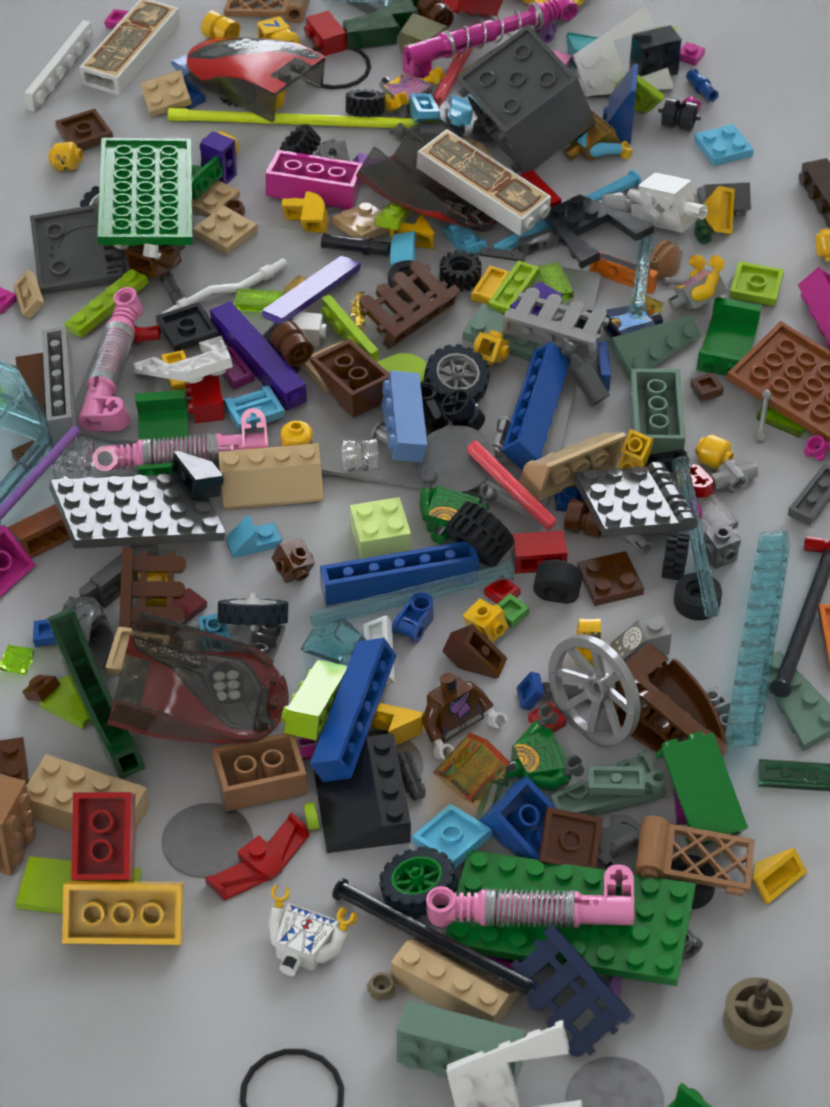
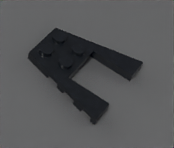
M580 194L551 208L548 216L544 218L555 235H559L561 243L568 247L572 258L577 259L581 269L599 261L600 252L578 236L599 225L609 222L635 241L654 233V224Z

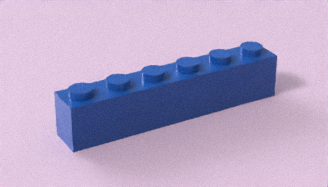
M552 341L533 352L502 447V452L521 470L529 461H535L542 457L541 453L547 441L549 427L552 424L553 414L558 405L557 401L563 389L562 385L565 376L568 373L567 369L570 359L565 354L562 355L560 353L561 350Z
M464 541L320 566L321 590L327 606L478 580L479 558L476 550Z
M384 637L358 641L356 643L310 761L311 767L323 782L352 777L397 656Z

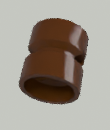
M420 0L418 2L417 9L420 16L446 25L447 29L452 25L454 13L449 10V7L442 0Z
M283 322L273 330L270 337L271 342L281 353V356L288 365L293 367L300 366L311 358L314 351L313 345L295 322Z
M572 498L566 511L564 530L579 533L582 530L586 536L600 538L602 533L585 501Z

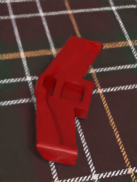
M291 812L268 843L258 835L237 851L238 858L242 861L241 863L213 876L205 877L206 884L225 901L266 881L273 880L283 872V868L310 836L306 825Z

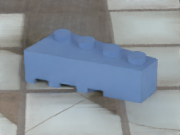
M390 370L388 380L383 381V398L381 401V409L388 437V449L391 451L392 460L422 462L427 448L419 373Z

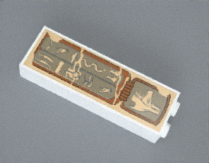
M139 0L80 66L81 83L120 95L179 27V9L152 0Z
M448 129L417 152V169L519 236L525 231L531 230L540 219L546 218L551 210L550 195Z

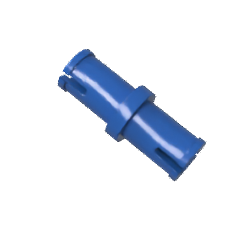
M695 68L687 72L686 79L692 83L694 90L698 94H702L708 102H714L718 98L719 93L711 86L708 78L703 77Z

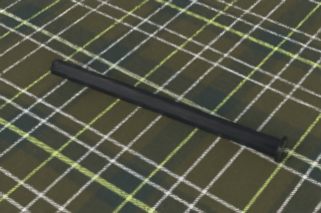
M825 549L822 553L776 680L770 684V691L778 697H787L792 691L790 684L830 577L829 549Z
M345 878L340 879L336 883L332 893L333 899H343L524 995L530 992L533 986L532 980L350 886Z

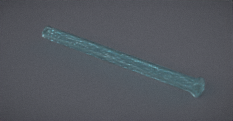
M653 233L639 240L632 303L628 307L629 316L636 320L644 318L647 314L645 300Z
M681 456L673 460L672 468L677 473L679 488L688 503L687 506L698 520L697 527L688 532L705 615L709 618L712 616L716 617L719 614V607L690 472L692 461L688 457Z
M506 560L504 564L313 611L310 613L311 624L313 627H318L405 605L411 596L418 592H426L433 598L508 578L514 580L511 562Z

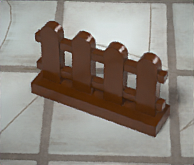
M413 261L409 267L411 276L408 277L402 272H397L392 279L395 287L391 288L389 285L381 283L376 289L378 297L376 300L370 295H363L359 301L360 313L363 316L368 315L378 325L376 330L380 334L382 332L386 334L383 344L388 349L397 345L455 304L461 292L455 284L447 289L448 284L445 281L440 282L430 272L431 267L428 264L424 266L419 261ZM417 280L428 292L424 294L414 282ZM401 292L411 304L407 305L397 294ZM384 303L395 315L391 317L380 305Z
M122 548L119 627L132 628V624H138V629L145 630V624H166L165 632L171 633L172 645L183 647V636L180 633L172 632L173 624H180L185 619L183 609L173 607V599H180L186 593L184 584L174 581V574H179L186 570V561L183 557L175 556V551H168V556H148V551H141V556H135L133 548ZM134 573H140V581H134ZM147 573H167V581H147ZM133 598H139V606H133ZM146 598L166 599V607L146 606Z

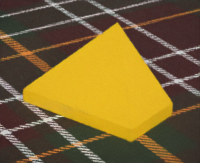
M718 186L704 202V205L707 206L706 209H708L705 219L715 232L732 234L735 189Z
M790 848L755 862L752 880L764 903L769 904L805 875L807 870L796 849Z

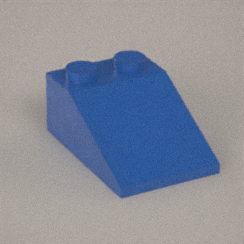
M634 64L609 97L608 106H604L603 119H606L604 121L615 129L620 143L627 141L631 144L638 64Z
M526 776L512 784L479 821L492 829V835L499 843L519 857L538 860L545 810L547 807H556Z

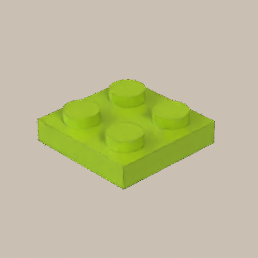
M739 261L729 298L775 306L784 269Z

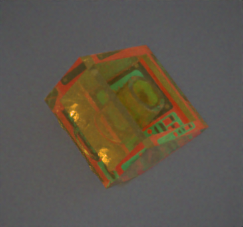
M469 732L435 769L433 774L460 797L473 804L486 795L487 788L493 781L500 779L505 774L506 767L510 762L489 740Z

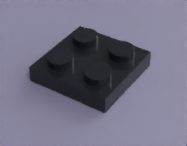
M200 302L156 316V323L174 352L199 345L201 341L219 336L217 328Z

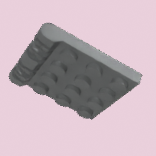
M99 204L30 216L37 278L41 294L109 282L113 284L127 272L126 263L121 261L124 258L123 249H118L115 246L98 245Z
M652 462L647 467L611 468L598 471L586 470L584 472H575L574 482L603 537L689 531L695 529L698 525L697 518L692 510L688 508V503L674 480L671 479L670 473L662 462Z

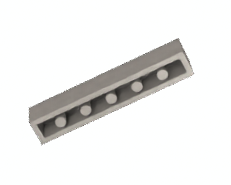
M66 326L42 330L46 417L53 444L58 443L72 426H76L72 351Z

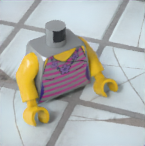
M442 68L433 69L430 71V75L425 78H416L406 73H402L393 80L384 77L380 82V88L383 89L385 95L384 106L386 111L394 112L400 118L411 117L410 94H432L433 85L438 84L440 79L445 78Z
M699 254L692 255L689 265L694 267V270L690 272L689 278L674 287L676 295L668 299L671 309L674 312L682 307L684 309H696L727 293L728 291L719 274L725 266L724 259L714 254L708 263L709 266L714 268L713 271L702 270L707 263L705 258Z

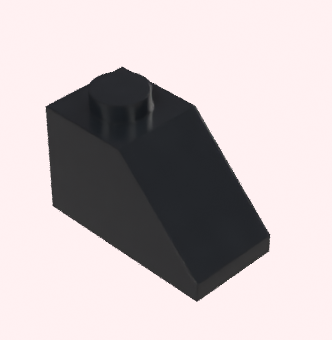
M174 451L170 473L193 501L219 497L224 478L222 472L217 469L214 463L184 452Z

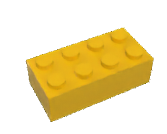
M67 881L63 884L62 944L181 945L184 941V882Z

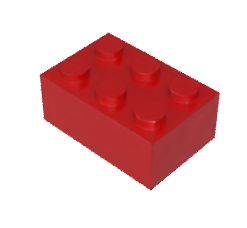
M131 792L73 793L72 881L134 882L136 795Z

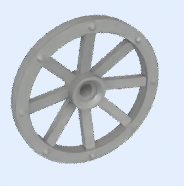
M574 635L559 643L551 654L548 676L555 703L559 711L567 719L569 725L587 740L599 745H615L628 738L635 731L639 722L640 697L633 675L624 660L611 646L594 636ZM575 647L591 650L594 668ZM566 653L575 660L587 675L562 668ZM602 658L614 670L615 673L611 676L605 673ZM562 678L583 684L584 692L569 700ZM619 680L623 687L625 698L615 690V683ZM588 698L594 702L589 724L573 708ZM613 701L626 712L622 728ZM603 703L613 733L597 730Z

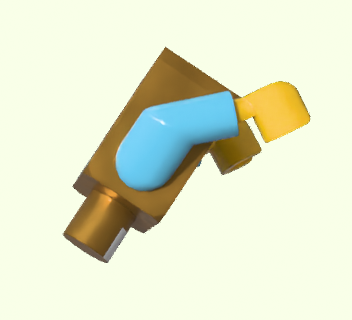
M591 110L596 124L570 142V146L563 151L570 161L574 160L579 154L588 161H592L597 157L608 154H619L620 157L629 159L632 156L633 148H629L627 141L620 144L615 129Z

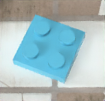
M734 124L699 132L694 136L695 143L713 166L753 156V147Z
M449 804L413 834L412 841L417 847H425V850L435 848L439 853H446L448 859L452 860L455 869L466 860L467 855L472 850H478L493 835L491 828L453 804Z

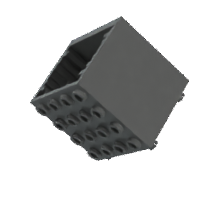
M529 25L525 26L457 77L461 87L458 93L463 99L466 97L476 117L473 124L478 130L483 127L512 160L514 164L511 166L516 173L519 170L522 173L534 170L596 124L578 78Z

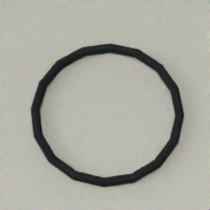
M351 49L359 53L366 60L367 69L359 79L340 85L323 84L309 78L304 72L303 64L305 61L303 60L299 62L300 74L306 81L317 87L344 89L357 85L367 78L371 70V63L369 57L362 50Z
M282 1049L265 1055L250 1067L241 1083L240 1105L241 1107H248L246 1104L247 1085L258 1068L268 1060L283 1055H305L320 1061L332 1072L338 1086V1103L336 1107H343L344 1085L338 1070L324 1056L306 1049Z

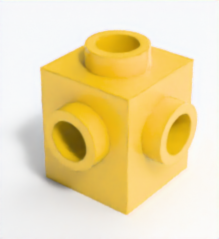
M491 329L489 333L479 332L473 345V351L475 353L479 352L483 356L482 359L486 360L488 365L493 366L494 363H503V360H506L510 351L508 344L510 340L504 339L503 333Z
M481 598L462 615L466 626L473 624L492 643L502 636L509 627L504 617L506 615L504 610L497 604L491 605Z

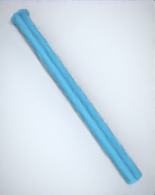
M631 170L628 172V175L585 197L599 202L604 194L624 192L632 187H638L641 184V178L635 170ZM541 219L535 223L531 230L525 231L521 236L513 233L494 243L493 247L494 249L511 251L520 246V237L533 235L551 228L544 219Z

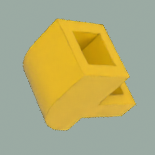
M306 191L305 198L282 199L281 207L286 220H300L304 231L327 234L329 216L324 201L318 194Z

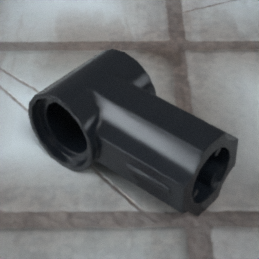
M420 383L424 420L427 429L434 432L448 425V418L441 410V405L436 397V387L430 383Z

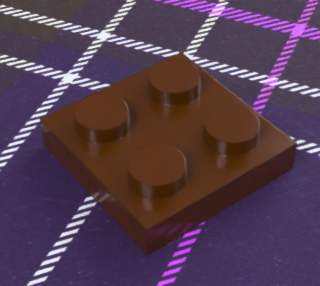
M96 109L55 121L56 129L65 142H74L78 149L80 148L81 150L101 144V138H113V132Z
M626 551L577 562V567L583 574L582 581L594 606L644 594V587Z
M547 807L544 815L538 857L539 862L553 865L569 864L596 868L603 818Z

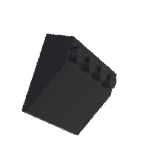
M394 733L366 737L352 777L349 779L323 782L314 771L327 853L411 843V821Z

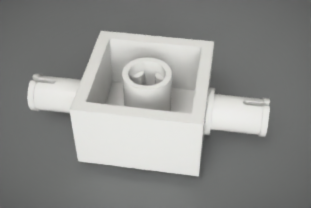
M653 173L638 186L639 191L630 189L627 193V199H632L631 203L642 205L645 221L661 229L683 233L698 218L704 219L708 213L706 205L695 203L691 180Z

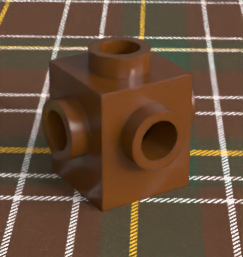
M301 538L280 543L271 557L277 572L281 574L285 583L294 580L299 582L306 579L315 564L312 553L308 551Z

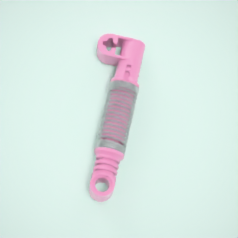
M132 287L119 289L113 297L116 305L111 319L107 321L87 379L86 386L88 390L78 418V424L88 431H121L129 426L131 422V417L122 399L114 395L118 389L135 336V321L143 313V306L135 289Z
M249 408L241 416L242 434L222 435L215 432L212 434L208 433L207 437L205 434L202 437L199 434L198 438L195 434L193 438L192 435L189 438L185 435L184 439L181 435L180 439L176 436L175 440L172 436L171 440L169 437H167V440L163 437L162 441L161 438H158V441L154 438L153 442L151 438H145V440L140 439L133 443L132 447H130V444H126V447L120 444V448L117 445L101 446L95 450L92 460L95 467L101 471L119 470V466H122V469H126V466L132 469V465L137 468V465L152 464L153 461L154 464L172 463L174 451H180L212 461L216 465L219 464V452L267 448L266 418L261 410ZM251 413H255V416L258 418L260 417V422L256 423V428L264 427V432L244 433V429L252 428L250 423H246V419L250 418ZM108 451L111 453L113 460L110 465H103L99 462V454L101 452Z
M620 864L612 865L606 870L604 875V895H582L579 891L568 892V890H563L562 894L559 890L557 894H555L554 890L551 894L549 890L546 891V894L544 890L541 891V894L537 890L536 894H534L533 889L530 891V894L528 890L524 894L522 889L520 893H518L517 889L514 893L512 889L509 893L507 889L504 890V893L502 889L497 893L496 889H482L479 893H475L474 896H471V892H467V896H464V892H460V896H457L456 892L447 887L440 886L433 888L427 894V916L433 925L439 927L448 926L452 922H456V918H459V922H463L464 918H467V922H471V918H474V922H478L481 926L493 927L495 918L497 927L499 926V919L502 927L505 923L507 927L510 926V923H512V927L515 926V923H517L518 927H520V923H522L523 927L526 926V923L528 927L533 923L534 928L536 923H538L539 928L542 924L545 928L547 924L549 926L551 924L555 926L559 924V927L562 928L564 924V927H569V929L578 928L581 924L634 925V876L627 866ZM616 884L621 885V896L616 895ZM438 905H445V906H447V907L440 909V908H437L436 906H438Z

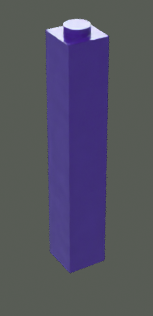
M231 301L210 310L211 320L217 328L219 336H222L223 341L229 347L232 346L263 386L269 385L281 406L286 411L307 402L306 383Z

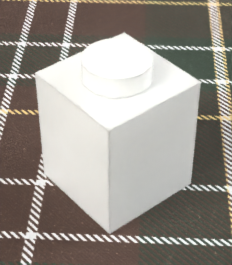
M298 313L293 317L292 322L298 325L313 347L320 348L321 340L326 338L327 324H323V314Z

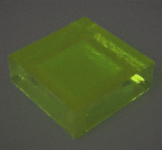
M8 644L0 662V670L26 675L35 655L34 649Z

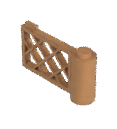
M227 0L224 15L286 17L292 23H300L305 18L310 0H272L273 2L268 4L264 3L268 0H253L248 4L244 3L248 0ZM237 5L241 6L237 9H233V7ZM258 5L260 6L258 9H252ZM277 6H280V7H281V9H273V8H275V7H277Z
M647 816L641 820L635 873L643 878L658 879L663 877L726 889V894L743 897L744 893H749L751 887L755 839L669 824L663 817ZM675 834L686 836L691 844L681 849L674 841ZM706 840L714 841L719 849L709 854L701 843ZM734 845L747 847L746 855L739 860L730 850ZM693 848H696L704 857V859L696 864L685 854ZM722 853L732 862L725 869H722L714 859ZM679 857L689 867L683 872L671 870V863ZM709 863L717 874L712 877L704 876L698 868ZM737 868L744 876V883L733 881L727 873Z

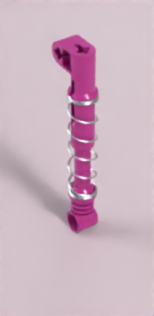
M549 0L543 3L532 2L528 5L525 12L520 13L515 8V15L502 18L501 14L498 13L497 21L494 22L481 19L480 23L468 27L463 24L462 29L452 32L448 30L442 31L437 37L404 47L403 72L416 78H425L432 71L433 60L442 57L445 59L455 56V53L464 54L467 52V49L473 47L479 49L488 42L499 43L504 34L512 37L513 35H509V32L518 29L520 31L521 28L527 25H532L534 27L532 30L534 31L535 29L543 28L547 23L559 19L570 21L577 15L578 5L573 0ZM502 35L498 41H495L497 36Z

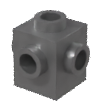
M334 139L322 142V145H319V152L315 153V156L350 161L345 140L335 142Z
M727 523L718 527H712L704 533L702 553L715 569L737 561L741 544L740 537Z

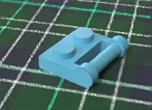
M269 385L261 387L259 391L240 397L223 399L224 410L230 415L239 432L241 431V416L249 408L261 410L265 415L266 423L285 417L284 409ZM251 413L250 418L246 419V423H250L251 427H256V423L260 422V417H256L255 413Z

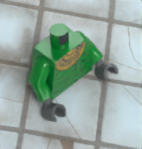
M426 468L422 471L425 486L421 489L419 509L422 520L427 522V531L432 533V541L437 544H443L447 538L452 539L445 526L466 501L476 503L489 511V502H493L497 498V491L494 488L489 496H485L488 490L486 484L480 488L482 501L481 498L437 485L432 489V484L436 483L438 479L436 470H434V476L431 479L425 478L427 474Z
M545 704L539 709L541 719H536L513 744L511 761L500 765L505 780L517 776L521 780L528 776L540 790L552 792L562 785L568 784L572 774L577 777L584 774V767L581 765L582 760L577 755H571L566 758L551 727L546 728V724L552 725L558 721V714L554 711L547 717L552 711L550 705Z

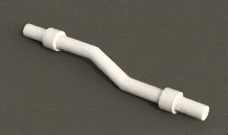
M283 258L270 266L268 264L259 269V272L239 283L208 286L187 299L184 297L176 301V305L161 312V314L201 302L211 295L243 292L262 280L267 281L271 279L275 273L287 267L288 263Z

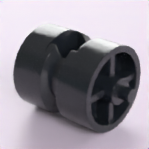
M667 98L663 109H658V113H662V126L674 128L678 125L679 129L692 132L696 120L701 121V116L697 114L698 103L685 101L684 104H681L678 99Z
M457 389L450 392L441 403L442 412L451 421L453 426H466L479 430L485 422L484 412L465 389Z

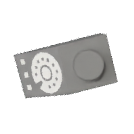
M663 614L637 620L613 640L611 647L621 656L624 662L649 643L664 655H669L672 633Z

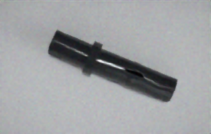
M323 233L321 248L361 252L366 256L376 254L389 257L391 242L374 241L369 237L359 239Z

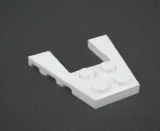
M648 6L643 7L573 55L586 96L609 95L614 92L617 83L625 75L614 40L654 27ZM668 68L642 76L644 80L657 90L674 88Z
M221 335L199 342L200 350L203 354L168 364L156 357H152L132 364L134 373L189 381V383L200 382L204 376L210 374L212 376L224 374L226 372L225 369L231 368L233 365Z
M563 1020L555 1022V1026L543 1031L537 1029L529 1032L527 1037L512 1043L510 1040L501 1043L499 1048L484 1053L480 1051L447 1064L446 1072L455 1107H520L510 1062L569 1054V1044ZM577 1100V1101L562 1102V1103H555V1104H548V1105H541V1106H534V1107H583V1106H582V1101H581V1100Z

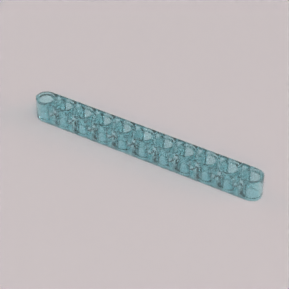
M787 530L761 532L759 535L726 730L729 747L758 746L760 742L790 551V540Z

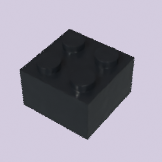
M671 25L632 34L629 69L634 64H638V75L641 77L668 68L670 76L678 74L682 39Z

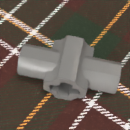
M731 459L725 461L718 467L716 473L709 476L713 479L714 490L727 487L733 493H736L748 484V480L758 476V469L753 462L738 466Z

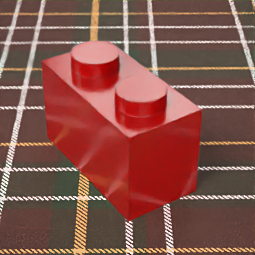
M329 10L306 17L305 35L307 38H310L315 49H319L322 55L328 56L347 50L346 32Z
M210 374L204 376L200 382L185 383L186 397H191V399L187 400L189 414H194L195 424L225 420L219 375L212 376Z
M563 530L512 534L515 540V544L511 549L515 574L534 573L538 565L547 560L567 562L568 552Z

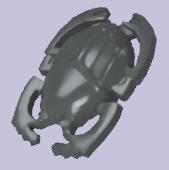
M610 816V826L602 827L600 849L602 852L598 851V860L602 861L605 866H608L611 862L613 865H625L630 868L633 874H636L635 868L641 825L629 816Z

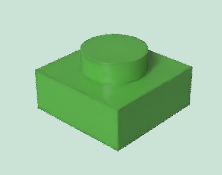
M509 594L497 604L504 610L506 614L504 617L511 629L529 615L530 607L512 594Z

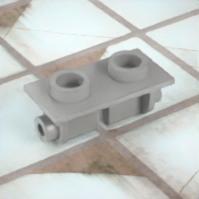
M507 415L498 418L497 424H493L488 438L493 446L495 459L503 464H507L508 457L502 452L511 423L510 417Z

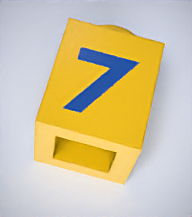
M280 16L257 22L258 38L269 39L272 34L284 29L291 31L289 24L285 23ZM267 41L266 43L262 42L261 45H268L267 43H269V41ZM263 46V48H264L266 51H268V47H267V46Z

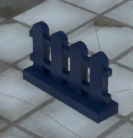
M551 924L543 932L548 939L544 942L538 939L533 943L537 947L536 950L521 963L516 959L511 965L514 968L513 971L533 981L532 990L534 992L528 998L529 1007L533 1010L541 1011L547 1006L552 1011L553 1015L547 1023L548 1028L555 1026V1022L563 1020L565 1030L567 1029L573 1036L568 1042L569 1053L572 1056L580 1057L587 1052L591 1056L596 1052L593 1045L610 1031L614 1035L619 1031L615 1026L621 1021L627 1025L636 1016L558 927ZM560 953L568 960L563 965L556 958ZM551 963L557 971L542 985H539L534 977ZM580 975L587 982L583 988L576 981ZM570 985L576 994L559 1008L553 1000ZM600 998L607 1005L603 1011L595 1003ZM590 1008L596 1017L579 1031L573 1023Z

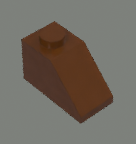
M473 624L451 632L442 650L459 669L494 679L499 678L507 660V657Z

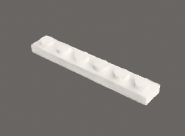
M83 20L25 91L27 110L35 112L40 104H43L48 94L54 90L56 84L63 79L64 74L73 66L76 59L82 55L87 45L92 42L94 34L91 30V22Z

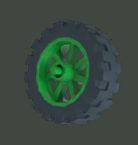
M418 847L414 851L408 849L400 856L397 854L392 858L393 861L385 864L383 867L384 872H381L379 876V886L385 904L408 916H412L413 919H419L423 915L428 917L426 897L433 888L447 887L456 892V894L458 890V879L452 860L448 859L446 853H439L435 848L425 850V847ZM438 905V906H436V907L441 909V908H445L446 906H445V905Z

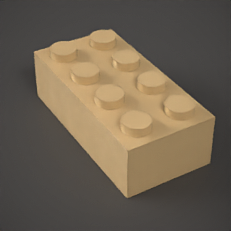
M45 754L27 784L33 819L72 832L73 793H133L136 795L135 832L149 809L147 787Z

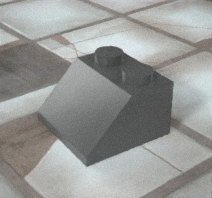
M750 182L705 184L697 188L701 205L704 204L718 186L735 189L733 216H743L745 211L751 210Z

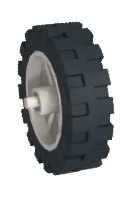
M250 593V598L225 599L218 601L217 621L224 624L250 626L251 631H255V626L288 623V602L256 598V593Z

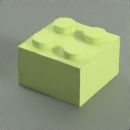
M400 497L350 505V527L360 559L411 551V531Z

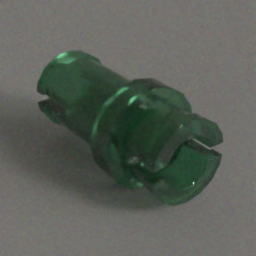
M698 218L694 222V235L700 244H707L712 239V227L705 218Z

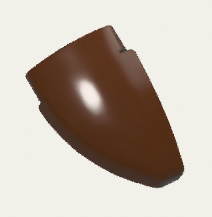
M651 643L628 659L625 663L633 675L640 697L639 722L635 731L630 736L658 752L662 748L661 744L669 740L677 739L678 742L688 740L687 736L699 731H703L704 735L713 732L723 757L727 751V743L721 720L707 693L687 668L675 658L667 664L669 659ZM619 680L615 683V690L625 698V693ZM613 701L622 728L626 712Z

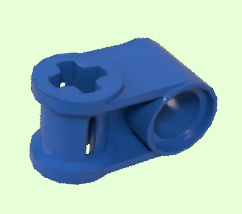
M418 592L412 595L403 610L394 619L392 633L396 635L400 633L411 638L412 642L418 643L434 619L432 596L426 592Z

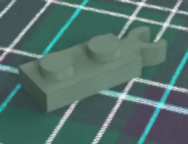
M588 765V795L644 796L645 789H649L654 793L664 792L665 783L656 782V780L663 781V770L657 769L652 770L650 773H644V767Z

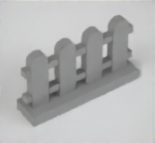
M533 287L528 288L525 293H519L518 300L520 302L516 309L506 310L503 316L504 334L541 345L552 341L561 351L563 350L562 339L566 338L570 342H577L579 344L576 353L593 360L596 354V344L601 339V335L598 333L602 326H608L609 318H606L607 312L604 308L597 307L593 309L592 313L584 311V304L581 301H573L569 306L562 305L560 295L551 294L547 300L539 298V290ZM535 306L542 307L538 316L531 314ZM558 312L565 314L561 322L553 321ZM580 319L587 321L583 329L576 327Z

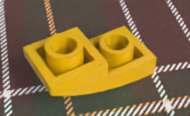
M630 429L620 451L623 454L616 468L645 467L654 439Z

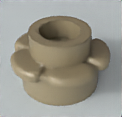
M379 972L374 974L367 984V991L371 993V997L375 1000H388L395 994L396 982L388 973Z

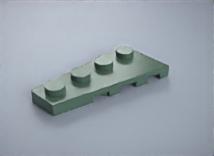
M482 303L463 330L462 339L475 342L479 332L489 333L490 329L503 333L504 314ZM508 334L503 335L504 339L510 340L508 344L510 346L509 354L527 361H531L534 350L543 346Z
M691 315L607 340L630 381L631 368L652 369L701 337V334Z
M780 651L758 661L757 670L771 694L773 693L770 691V684L776 680L784 658ZM796 669L790 684L792 688L790 695L787 697L774 696L780 712L784 713L789 721L788 726L799 739L800 748L802 751H805L830 737V704Z
M646 749L639 752L637 757L629 761L624 759L617 763V766L644 767V773L656 770ZM579 781L550 795V801L557 809L592 816L665 798L666 791L664 789L663 793H654L649 789H645L644 796L588 795V781Z

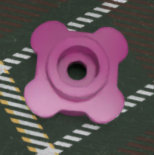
M820 435L812 436L806 442L804 454L807 457L812 456L817 461H821L825 458L827 450L830 449V442L825 441Z

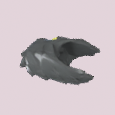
M70 596L69 600L63 605L62 611L73 607L98 668L105 669L114 641V634L103 608L95 598L89 596L74 598Z

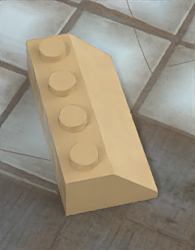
M623 432L601 433L594 437H588L577 444L568 445L555 453H549L538 460L529 461L523 467L519 482L538 501L563 492V489L566 487L576 486L574 482L575 472L615 468L626 435Z
M319 443L219 452V467L224 478L223 485L221 486L224 510L324 501Z
M417 938L406 941L391 961V977L397 986L441 1009L501 1024L521 995L520 992Z

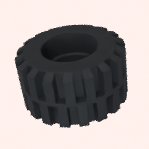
M466 501L445 526L455 543L464 541L469 543L476 550L479 562L489 567H495L515 544V540L508 528L487 509L473 502Z

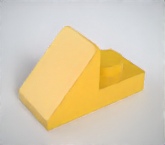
M420 214L415 224L404 222L398 230L390 229V242L392 241L393 234L415 231L417 237L415 247L434 249L435 233L422 214Z
M379 703L370 727L378 730H387L388 734L394 733L396 745H399L423 733L422 718L424 712Z

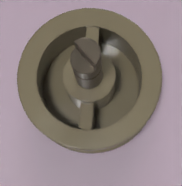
M748 978L736 983L727 994L723 1013V1025L727 1035L733 1042L749 1050L764 1051L778 1046L788 1033L789 1022L792 1016L791 999L780 985L768 979Z

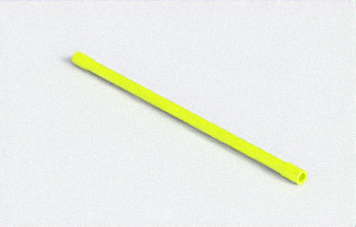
M184 108L168 109V121L308 124L312 126L390 129L395 128L399 123H402L405 128L419 124L414 123L413 118L208 111ZM427 120V121H424V122H441V121H438V120Z

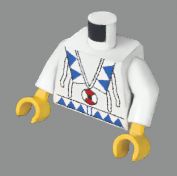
M274 885L271 895L276 901L275 905L271 906L268 928L271 944L276 947V957L283 960L279 967L280 971L287 976H295L299 966L311 971L316 970L320 963H325L339 955L349 934L348 926L356 924L358 920L357 914L352 912L350 919L345 921L344 916L347 913V908L345 907L338 910L337 920L290 903L284 907V902L290 898L291 891L286 886L285 895L282 898H278V885Z

